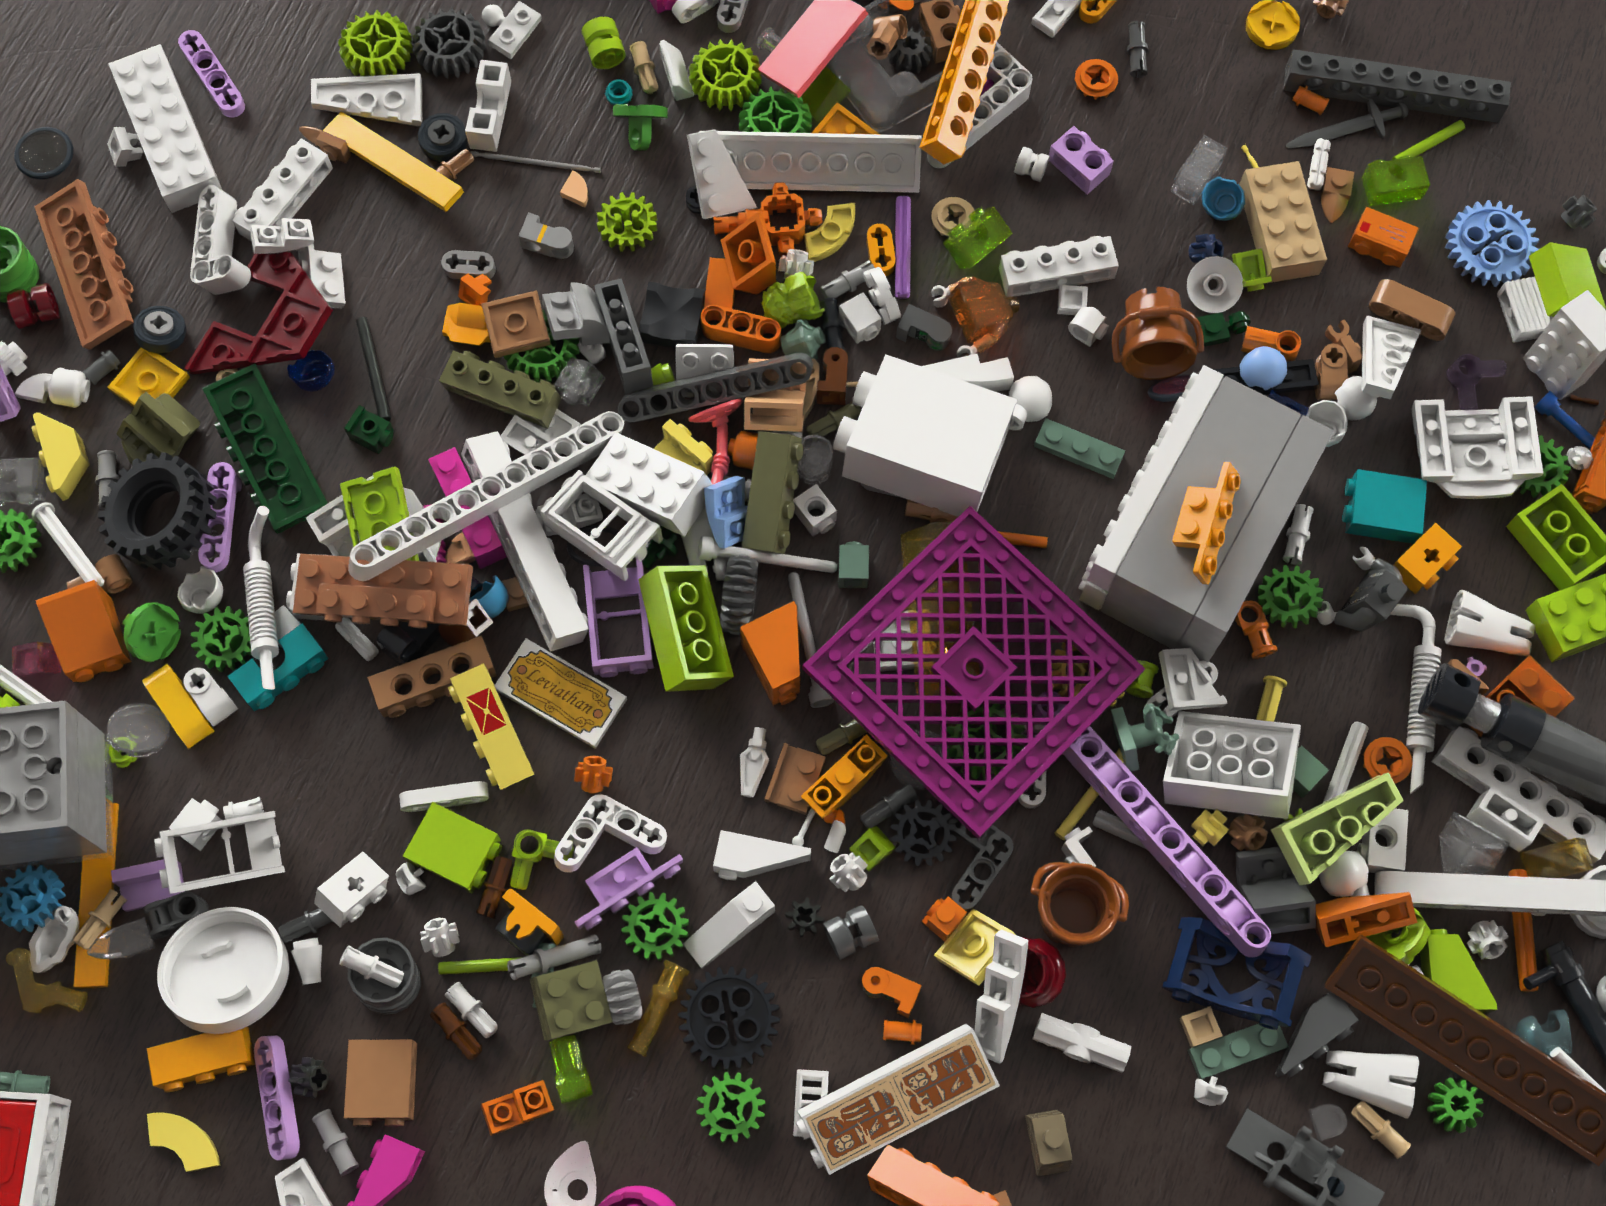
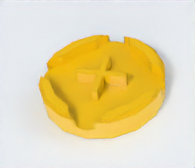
M1275 0L1259 1L1251 8L1246 18V32L1249 38L1256 45L1265 49L1278 50L1285 48L1294 42L1299 32L1300 17L1297 11L1284 1L1282 3L1275 2Z

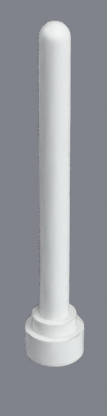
M701 536L698 546V559L711 561L712 558L717 559L718 556L730 558L731 556L743 555L755 558L757 562L828 573H834L838 568L837 564L833 561L733 546L725 549L719 548L713 537Z

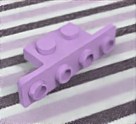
M636 847L585 880L600 906L576 920L575 925L578 929L585 927L586 930L593 928L602 921L600 916L610 909L615 913L628 905L627 898L635 893L642 896L655 887L653 882L661 876L668 879L681 870L679 865L683 863V858L679 854L652 871L640 850Z

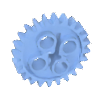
M1487 200L1483 207L1477 201L1473 208L1467 205L1463 212H1458L1449 225V231L1445 236L1448 239L1445 248L1451 250L1448 259H1457L1453 267L1458 268L1462 266L1464 268L1462 276L1468 273L1472 274L1471 282H1474L1478 277L1481 278L1482 286H1485L1488 280H1491L1493 286L1497 287L1501 280L1503 283L1510 282L1512 279L1516 281L1522 274L1526 275L1531 267L1529 255L1539 250L1535 247L1539 238L1532 237L1536 228H1527L1531 220L1520 219L1522 211L1513 214L1512 205H1509L1505 210L1502 209L1501 201L1497 203L1496 207H1492L1490 200Z

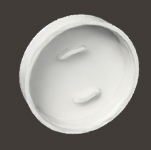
M223 907L209 910L197 915L181 926L164 947L157 969L159 992L172 1013L189 1028L210 1034L234 1032L261 1019L279 1000L286 986L289 974L288 952L273 925L262 915L239 907Z

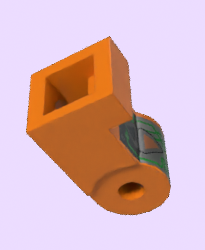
M871 967L866 970L862 977V987L865 994L872 998L883 997L898 1004L897 1013L909 1018L922 985L880 967Z

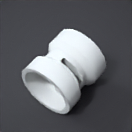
M1023 147L1014 173L1030 175L1033 180L1040 182L1047 168L1050 156L1043 153L1038 155L1033 153L1032 149Z

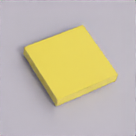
M972 909L934 956L944 965L980 986L985 980L986 967L993 960L995 934L1001 929L1014 935L1016 934L979 911Z

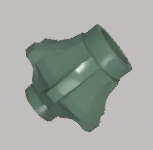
M806 319L797 320L795 327L780 338L785 355L805 353L811 359H818L820 344L825 343L821 328L809 325Z

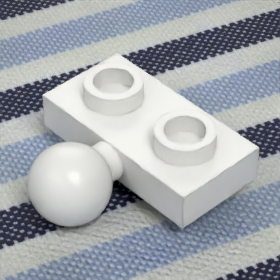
M518 1L507 17H504L503 11L499 6H486L482 12L484 23L491 27L499 26L489 38V46L512 59L541 22V14L521 1Z

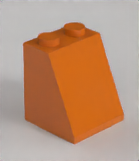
M95 580L35 600L62 670L73 682L89 681L94 678L95 674L104 671H117L123 667V664L131 662L113 600Z
M793 601L740 627L741 645L773 706L781 703V705L790 703L797 698L796 694L800 693L797 605Z

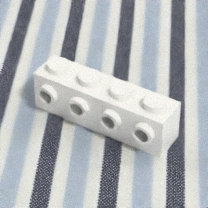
M302 138L296 145L291 146L282 162L275 166L266 181L254 190L251 199L246 205L237 210L232 221L238 233L252 242L250 234L252 225L281 226L282 218L292 219L333 169L328 154Z
M1093 236L1080 242L1066 241L1052 247L1038 246L1033 250L1024 252L1010 251L1005 255H1001L999 272L1006 298L1059 289L1060 285L1076 286L1115 279L1119 265L1111 236Z

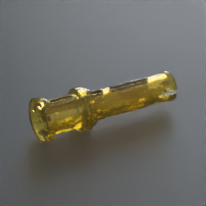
M665 960L663 963L665 968L657 984H653L651 988L653 993L651 1001L627 1047L642 1056H646L670 1002L674 1003L677 1000L678 995L676 993L684 976H688L690 973L687 969L668 960Z

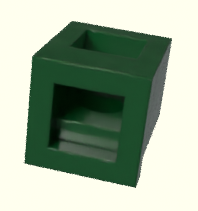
M361 405L357 407L344 428L350 440L377 454H380L383 447L389 446L394 435V430L389 421L365 410Z

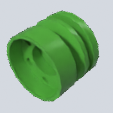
M0 226V302H7V293L22 289L30 292L31 287L36 286L39 279V267L18 234L10 228Z

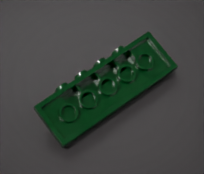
M256 364L250 365L202 388L219 420L214 425L221 439L227 437L231 444L226 447L233 462L239 460L242 469L238 470L245 486L252 485L255 492L251 493L250 496L256 508L265 506L269 509L268 519L276 534L305 521L307 516L328 504Z

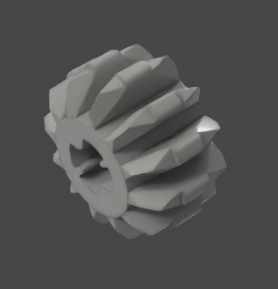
M627 969L613 971L611 974L603 976L602 982L613 1023L615 1025L624 1023L625 1025L632 1023L634 1020L641 1019L643 1010L633 973Z

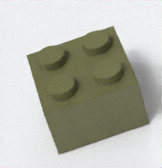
M597 960L530 978L544 1040L562 1037L613 1022Z

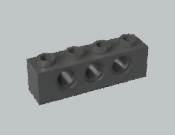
M622 278L594 285L596 298L610 336L609 344L625 394L653 387L651 366Z

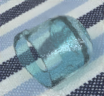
M1564 1009L1550 1011L1547 1021L1539 1025L1534 1016L1524 1017L1518 1023L1516 1035L1549 1057H1551L1550 1052L1556 1047H1560L1568 1056L1571 1055V1031L1569 1019ZM1556 1019H1558L1560 1023V1029L1558 1031H1555Z

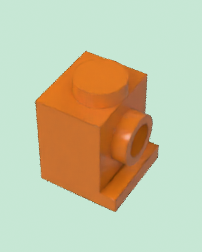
M948 896L945 900L942 898L937 900L921 922L945 942L963 921L967 911Z

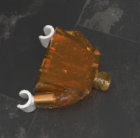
M968 276L949 284V287L946 289L940 285L933 287L931 291L932 297L942 295V297L933 300L934 306L943 307L949 300L967 342H973L974 344L971 347L967 345L959 347L957 357L962 353L973 355L979 352L981 354L996 344L1008 330V323L1013 319L1014 313L1019 311L1020 305L1017 297H1006L1001 285L997 282H987L974 276Z

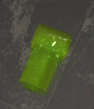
M576 1035L564 1036L549 1042L557 1073L555 1081L561 1103L564 1104L593 1095L590 1078L586 1067L584 1068Z

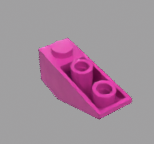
M385 1134L382 1140H377L372 1149L371 1158L374 1159L369 1170H364L357 1182L356 1188L360 1190L355 1201H350L347 1206H383L412 1182L425 1151Z

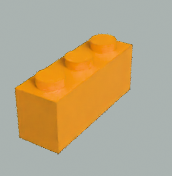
M249 1027L223 1034L203 1033L146 1048L152 1084L154 1087L164 1089V1092L181 1090L184 1088L183 1083L196 1081V1084L211 1082L215 1080V1075L227 1072L228 1076L241 1074L247 1071V1066L255 1065Z

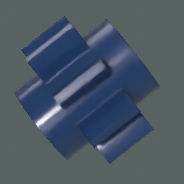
M1215 234L1196 235V242L1191 243L1189 246V258L1193 263H1198L1207 257H1223L1224 255L1223 244L1219 239H1215Z

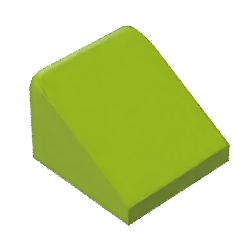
M877 826L869 828L849 848L856 857L860 856L868 864L866 867L868 872L896 849L893 843Z

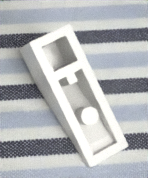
M721 830L713 869L714 872L719 873L718 877L735 881L737 877L746 878L810 861L811 848Z
M755 881L728 902L687 939L683 945L700 968L703 969L775 913V905Z

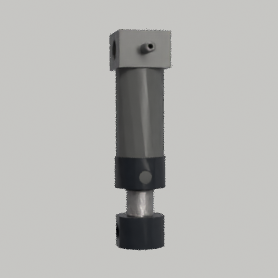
M1447 663L1442 664L1436 670L1420 699L1419 715L1451 731L1456 730L1462 723L1468 724L1483 732L1480 743L1482 748L1514 764H1520L1606 807L1605 741L1546 713L1543 709L1511 693L1506 694L1499 703L1488 699V697L1486 698L1478 694L1481 684L1479 679Z

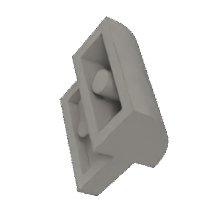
M571 282L570 291L542 294L543 308L554 340L579 338L582 346L610 343V336L603 314L592 288L582 283Z

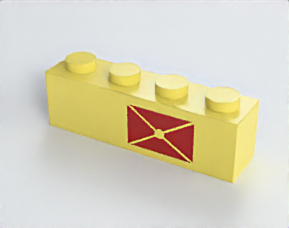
M483 663L450 678L453 685L449 686L448 690L454 703L461 702L465 713L460 716L467 731L473 729L478 739L473 742L479 758L486 757L490 768L485 771L492 786L498 785L500 790L535 775L485 664Z

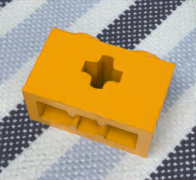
M1435 523L1393 566L1400 571L1403 578L1402 582L1416 594L1422 587L1429 590L1440 578L1436 573L1442 568L1448 571L1458 561L1459 558L1455 554L1462 546ZM1426 558L1430 560L1429 563L1425 561Z

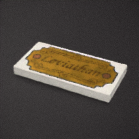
M527 638L495 684L497 692L595 749L627 700V696Z

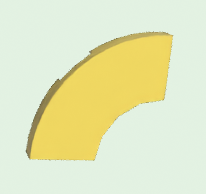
M855 203L827 206V216L823 224L815 231L804 234L806 252L809 253L808 260L816 262L825 259L845 244L854 227Z
M147 1114L150 1146L166 1147L175 1151L182 1159L186 1172L221 1166L213 1141L198 1125L175 1114Z

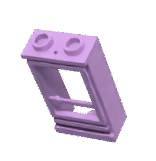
M637 559V567L627 568L629 578L626 581H623L609 570L591 572L588 565H583L591 659L595 675L600 674L601 677H614L618 675V672L630 671L631 674H642L647 672L648 669L654 668L650 626L638 581L639 578L644 576L643 562ZM639 595L640 609L596 613L595 600ZM641 614L645 655L601 660L597 619L606 621L610 617Z

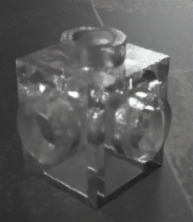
M571 357L554 385L562 393L561 398L567 403L574 406L576 403L589 406L606 378L591 362Z

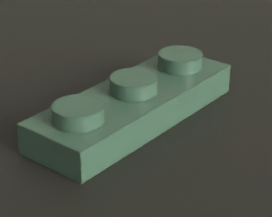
M1045 418L1034 443V447L1112 479H1114L1125 454V450L1047 418Z
M1256 1024L1190 1048L1187 1051L1198 1078L1205 1079L1286 1049L1289 1046L1280 1026H1278L1277 1030H1271Z

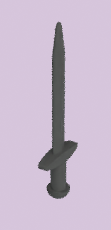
M1369 99L1367 102L1369 114L1305 133L1287 143L1286 148L1309 147L1315 145L1317 139L1320 138L1332 140L1370 127H1374L1379 137L1384 138L1385 127L1383 122L1398 117L1404 119L1408 115L1409 110L1404 103H1398L1397 107L1380 112L1374 101Z

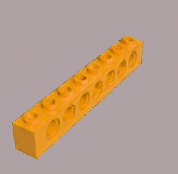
M965 0L919 147L943 165L962 158L966 151V141L973 127V118L980 104L979 98L987 81L986 75L989 65L994 58L993 52L996 42L1001 35L1000 29L1008 11L1009 0Z

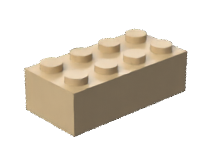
M1299 161L1246 169L1239 185L1244 190V208L1255 248H1262L1266 275L1271 276L1272 282L1319 275L1327 257Z

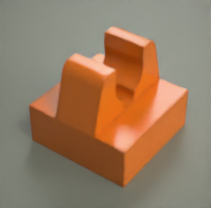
M468 273L460 279L458 297L466 304L482 306L481 303H486L491 290L487 286L492 283V280L484 274L474 278Z

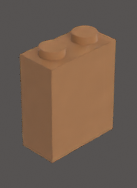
M414 1040L348 1041L344 1118L353 1121V1126L368 1127L372 1126L373 1121H385V1126H404L405 1120H414L417 1043Z

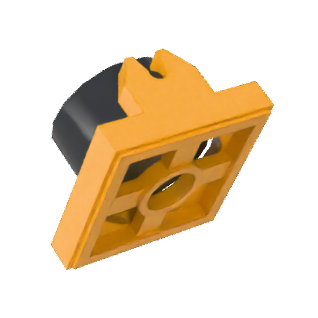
M512 888L508 889L502 896L510 910L494 929L527 956L533 954L534 950H537L546 938L555 945H558L564 938L562 931L555 922Z

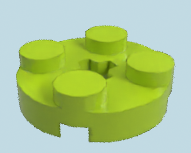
M1414 908L1417 923L1367 936L1366 938L1408 965L1413 961L1414 956L1424 948L1430 936V929L1420 912ZM1402 929V933L1398 937L1392 938L1391 934L1393 932L1398 933Z

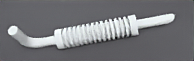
M260 506L250 526L248 537L250 561L243 566L251 655L260 660L262 687L272 690L275 689L272 658L279 654L270 565L268 562L263 561L261 557V538L269 509L265 506Z
M1397 604L1390 615L1413 617L1421 621L1423 626L1422 645L1414 647L1406 747L1408 750L1413 751L1410 794H1412L1423 785L1426 752L1434 750L1436 723L1419 715L1418 707L1427 684L1441 665L1442 650L1434 646L1436 624L1432 614L1425 608L1417 605Z

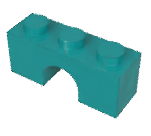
M303 623L278 640L285 651V659L279 668L273 670L275 689L271 690L262 687L261 668L253 658L227 676L254 712L271 705L275 700L274 697L283 691H289L296 687L302 677L308 673H315L329 659Z

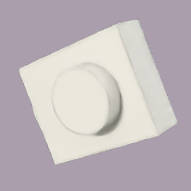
M1089 826L1082 831L1077 827L1064 837L1066 842L1061 850L1067 857L1065 859L1066 863L1071 864L1075 862L1090 864L1096 867L1080 844L1093 832Z

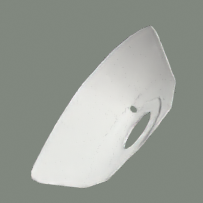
M580 1141L568 1148L548 1171L544 1186L547 1206H595L596 1176L588 1142ZM580 1179L587 1184L588 1193L585 1198L577 1201L570 1198L567 1190L573 1180Z

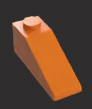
M1409 892L1342 897L1316 904L1315 929L1325 947L1356 940L1360 934L1367 937L1417 923Z

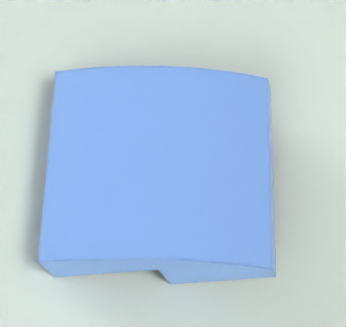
M733 476L705 487L704 498L707 517L719 548L725 549L743 541L748 507L745 506V477Z

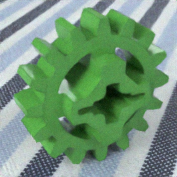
M1542 435L1538 439L1543 475L1525 480L1521 484L1520 493L1524 494L1527 490H1530L1533 498L1539 492L1544 496L1560 484L1564 485L1568 480L1566 475L1571 470L1570 466L1564 465L1568 461V456L1560 454L1564 448L1562 446L1558 448L1553 447V439L1545 443ZM1551 476L1554 477L1553 479L1544 482V479H1549Z
M10 509L7 515L0 510V571L2 573H5L8 567L14 572L18 571V564L20 563L27 567L29 564L26 559L28 557L36 558L37 555L33 552V549L41 547V543L36 539L41 536V532L35 528L37 524L31 518L29 519L24 512L18 514L14 509ZM19 526L23 527L25 535L21 534Z
M1284 565L1283 572L1279 573L1274 568L1272 569V578L1266 575L1263 577V585H1259L1258 594L1260 595L1258 596V604L1263 606L1262 611L1265 615L1271 614V623L1278 619L1281 620V627L1283 628L1287 622H1291L1293 628H1297L1298 621L1301 620L1307 625L1309 624V615L1315 618L1318 616L1317 608H1322L1323 603L1321 598L1323 596V588L1318 587V578L1310 579V570L1302 574L1300 573L1299 566L1296 565L1294 571H1289L1288 566Z
M230 606L226 607L224 613L216 607L214 608L215 615L210 616L206 612L203 614L206 619L204 623L196 621L195 624L199 628V632L191 633L194 640H197V642L191 644V647L198 651L196 657L201 662L205 660L204 664L211 669L216 664V668L223 672L225 665H228L233 671L235 670L236 662L239 661L244 665L246 663L245 655L252 656L248 616L244 617L245 614L240 609L234 613ZM228 622L237 623L238 625H240V627H238L237 625L230 626L228 625ZM224 631L228 634V635L225 637V640H226V641H225V646L221 643V642L224 641V636H225ZM209 651L213 653L219 651L222 653V656L213 655Z
M649 892V900L644 901L641 896L637 897L639 903L637 907L631 904L628 905V909L632 913L631 916L623 915L622 917L623 921L629 924L621 928L623 934L630 935L625 940L626 945H636L633 950L635 955L644 951L645 960H649L652 954H656L658 961H662V953L664 952L673 957L672 948L675 946L682 949L683 944L679 939L680 937L688 938L689 935L686 930L682 929V927L689 925V920L680 918L686 912L684 907L676 909L677 899L673 898L670 902H667L666 893H662L659 899H655L653 892ZM653 907V911L646 915H640L644 910ZM666 910L672 913L676 920V925L667 921L665 918ZM659 920L663 928H658L655 933H652L648 925H654L655 921ZM635 928L645 933V943H642L637 938ZM666 937L671 938L667 943L657 946L659 941Z
M724 1072L723 1081H719L715 1076L712 1077L714 1086L711 1088L704 1085L702 1088L707 1093L706 1097L701 1096L697 1098V1101L704 1105V1108L696 1110L697 1115L706 1117L700 1123L702 1128L710 1125L712 1128L709 1136L713 1137L720 1133V1139L723 1143L726 1141L727 1136H732L734 1143H738V1135L740 1134L749 1139L748 1129L758 1130L760 1126L755 1122L756 1118L761 1119L765 1117V1114L758 1110V1107L765 1105V1100L756 1098L761 1093L760 1087L752 1090L750 1087L753 1079L749 1078L744 1083L741 1081V1073L739 1072L736 1074L735 1079H730L728 1072ZM726 1087H739L745 1092L739 1095L729 1092ZM716 1093L719 1098L718 1106L710 1113V1102ZM723 1095L732 1103H739L736 1107L739 1120L734 1115L732 1116L730 1112L724 1114L723 1110L726 1108ZM752 1102V1114L746 1122L743 1117L744 1109ZM723 1120L732 1122L736 1129H725L717 1125V1123Z

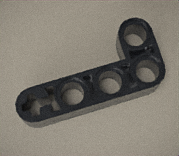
M473 576L470 598L480 592L483 584ZM403 622L398 626L386 625L379 633L377 643L385 654L397 664L402 665L422 657L441 636L439 633V626L441 624L427 623V628L409 627V622Z

